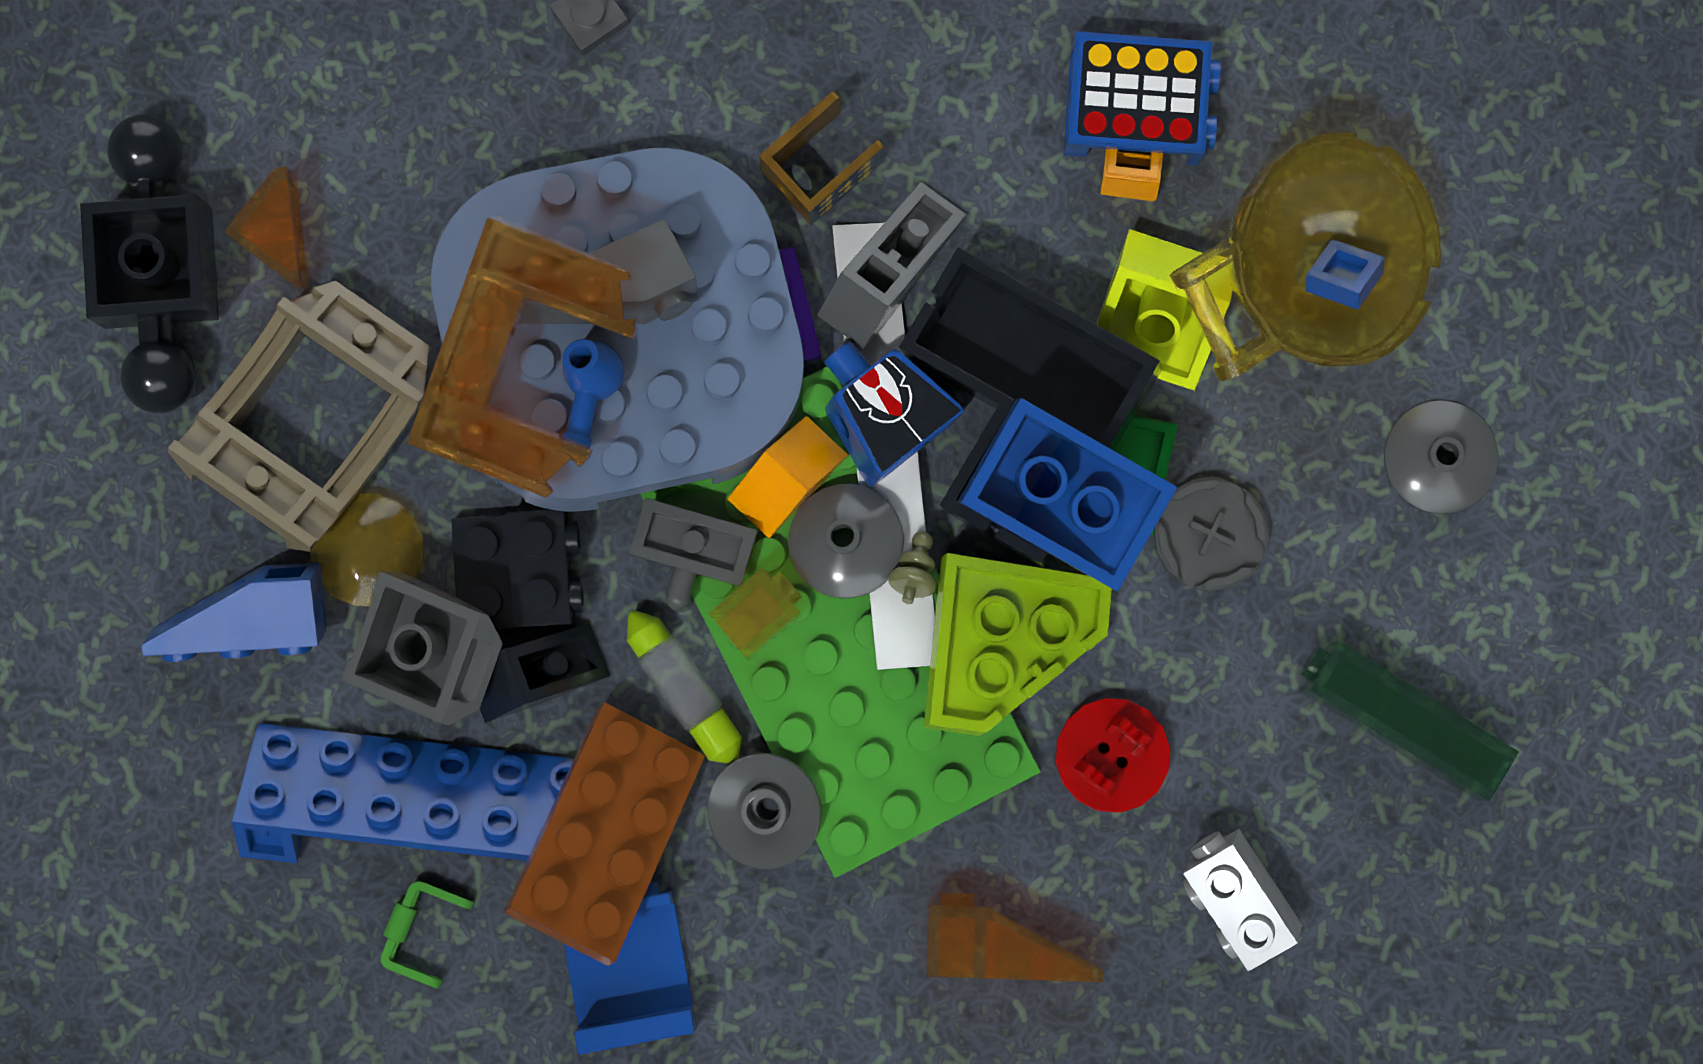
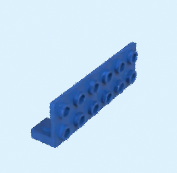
M260 724L256 729L232 818L239 855L244 858L298 863L302 844L301 835L523 860L526 864L574 759Z

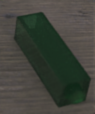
M1340 641L1329 643L1326 650L1317 646L1308 657L1300 672V675L1307 679L1300 691L1301 693L1476 801L1490 802L1519 753L1513 747Z

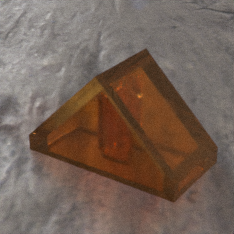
M287 167L275 168L224 232L297 290L309 289L297 178Z

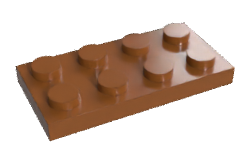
M605 702L600 705L595 712L503 913L607 966L614 963L705 755Z

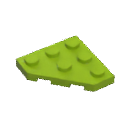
M946 553L941 557L924 728L976 736L987 733L1001 722L1005 716L1062 673L1065 668L1108 636L1112 588L1088 575Z

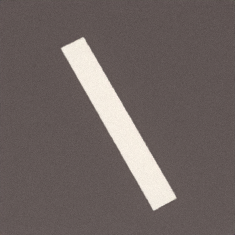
M884 223L832 225L837 278ZM902 302L864 349L852 341L871 366L893 349L903 354L899 348L905 337ZM843 335L844 344L849 341H852L848 337ZM918 453L914 454L871 488L882 495L896 511L904 533L903 552L913 550L912 537L914 534L920 531L926 532ZM857 469L858 485L870 488ZM888 581L870 593L877 670L930 666L935 621L932 594L924 598H914L912 604H906L902 602L903 595L895 591Z

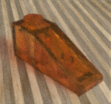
M940 892V903H927L925 973L927 977L1103 982L1104 970L1099 966L985 904H974V893Z

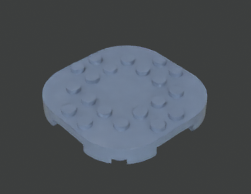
M649 148L524 172L499 180L476 193L458 209L445 227L433 257L431 290L462 433L472 456L486 475L496 484L499 482L510 491L524 497L525 502L551 510L568 512L599 509L598 502L710 478L712 484L727 481L751 469L765 450L781 438L790 422L793 421L802 387L804 369L803 349L770 218L755 192L744 180L723 164L706 156L681 149ZM662 219H665L697 280V300L691 303L690 308L686 312L671 320L662 321L660 318H657L646 324H513L508 315L504 291ZM580 339L597 340L608 344L620 355L624 363V378L620 387L608 398L597 402L589 437L592 440L589 451L573 450L561 444L562 435L567 431L575 396L563 375V354L569 344ZM592 355L584 357L580 361L578 368L588 365Z

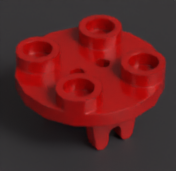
M1104 698L1083 705L1066 720L1056 740L1054 763L1062 784L1076 801L1096 811L1122 813L1142 806L1160 790L1169 772L1170 746L1163 726L1148 709L1130 700ZM1101 743H1106L1109 747L1105 754L1100 753L1098 750V746ZM1119 757H1124L1127 761L1124 768L1117 766V759Z

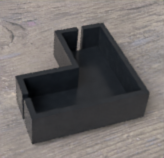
M958 247L932 290L937 304L946 310L940 317L937 309L925 302L899 346L903 354L912 362L996 409L940 506L948 514L988 537L992 536L996 528L999 529L995 538L1000 544L1045 569L1053 555L957 502L1015 399L1022 398L1115 451L1161 372L1160 360Z

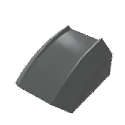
M379 571L372 590L374 596L352 658L347 661L341 681L449 726L479 710L503 644L489 615L443 590L402 572Z

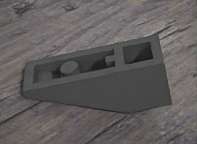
M920 182L840 273L817 316L864 349L892 316L967 214Z
M662 219L504 291L508 315L513 324H646L657 318H660L662 321L671 320L686 312L690 308L691 303L697 300V280L665 219Z

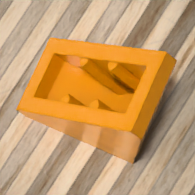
M805 416L765 450L727 500L770 539L848 457V454L808 416Z

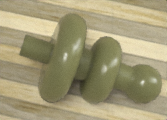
M925 531L914 534L912 537L913 550L903 552L899 557L900 567L893 569L888 575L889 585L903 595L902 602L906 604H912L914 598L928 597L936 590V581L930 575L935 569V561L927 554V551L933 545V538Z

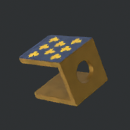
M835 91L827 95L759 155L761 172L810 226L884 162L885 146L877 140L811 199L780 167L840 114V97Z

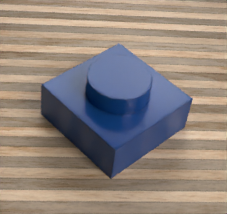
M1332 239L1306 275V292L1358 310L1383 275L1385 257Z

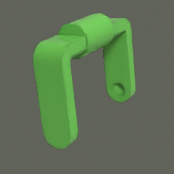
M417 881L409 886L403 902L395 903L383 933L388 940L381 954V963L388 970L428 986L440 988L443 981L441 978L398 962L394 958L400 943H405L418 911L415 909L421 891L470 910L474 900L429 882Z

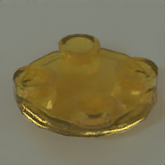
M376 493L357 494L310 551L311 563L320 562L322 586L336 599L358 607L370 606L374 596L372 590L379 571H399L417 578L424 559L423 535L415 516L407 511L398 501Z

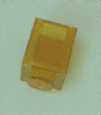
M761 568L708 614L749 661L801 616V612L794 604L802 596L780 571L771 578Z

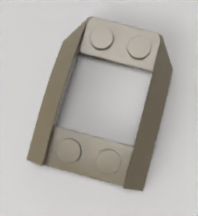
M337 281L313 287L312 293L291 300L283 297L277 304L276 312L249 352L216 394L197 414L195 423L179 441L174 440L168 447V453L191 482L196 478L205 482L285 538L286 548L310 552L363 488L424 400L429 345ZM306 335L391 394L371 426L323 488L238 430Z

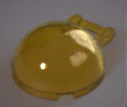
M1351 132L1321 134L1282 150L1260 168L1239 197L1229 222L1227 239L1170 274L1177 290L1184 289L1217 362L1213 364L1212 368L1219 381L1229 380L1243 374L1279 350L1300 360L1321 366L1364 365L1390 354L1412 335L1431 304L1430 301H1422L1427 287L1430 267L1440 268L1439 224L1431 198L1415 170L1395 150L1387 145L1377 148L1363 140L1357 139V133ZM1332 239L1385 257L1383 275L1358 310L1306 292V275ZM1225 266L1228 268V276L1238 304L1251 324L1261 333L1239 348L1236 347L1205 278Z

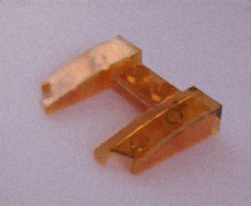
M487 217L407 443L547 498L554 490L547 481L570 459L578 467L582 466L590 459L593 450L489 404L526 300L529 298L626 337L634 338L637 331L636 318L624 319L620 281L632 280L631 272L500 217Z

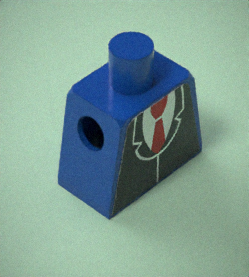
M849 341L824 361L826 366L844 386L826 405V414L870 489L950 427L964 413V409L959 403L896 349L890 351L871 366L852 341Z

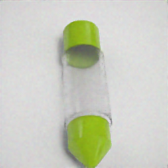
M635 610L631 611L628 614L627 642L639 658V665L683 729L690 732L709 761L731 764L738 760L742 736L722 709V702L677 637L670 634L660 618Z

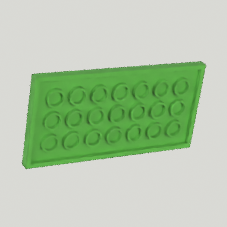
M828 367L802 379L797 411L793 421L790 422L784 434L787 433L805 416H808L848 454V457L813 494L832 485H858L857 467L826 414V405L843 388ZM750 469L739 476L716 484H712L710 478L640 493L644 501L645 498L758 531L742 587L696 574L691 595L771 753L793 761L813 781L820 797L822 809L820 829L815 840L835 878L1041 773L1011 713L981 736L924 728L930 666L877 670L870 594L850 599L834 598L817 592L800 577L792 563L788 546L789 530L796 512L768 539L727 500ZM840 528L834 534V544L838 547L850 545L854 539V532L849 528ZM936 568L930 574L936 581V590L932 594L934 614L936 612L939 574Z

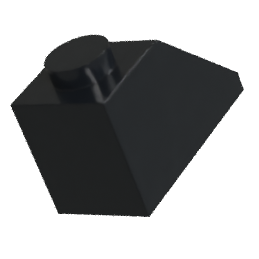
M584 624L501 650L480 706L484 722L487 723L529 709L610 677L591 624Z

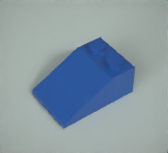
M1019 398L1015 399L957 502L1118 592L1177 487L1028 401Z

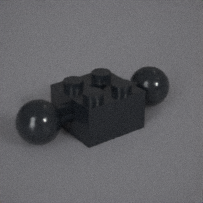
M139 114L121 121L112 131L107 145L108 159L112 169L123 181L130 184V199L80 203L86 317L105 329L138 327L139 345L129 352L121 367L120 379L122 388L127 398L138 408L151 413H167L184 405L191 397L196 385V369L192 359L184 349L174 344L173 324L219 320L212 208L196 194L165 197L164 183L176 174L182 161V143L179 135L168 122L154 115ZM152 253L157 254L159 259L156 266L149 272L142 269L143 264L151 263L153 259Z

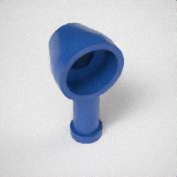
M580 339L569 344L563 354V375L575 396L567 431L562 435L561 444L569 449L589 451L592 442L589 437L597 402L608 398L620 387L624 378V363L620 355L608 344L597 340ZM592 355L588 365L578 368L580 361L584 357Z

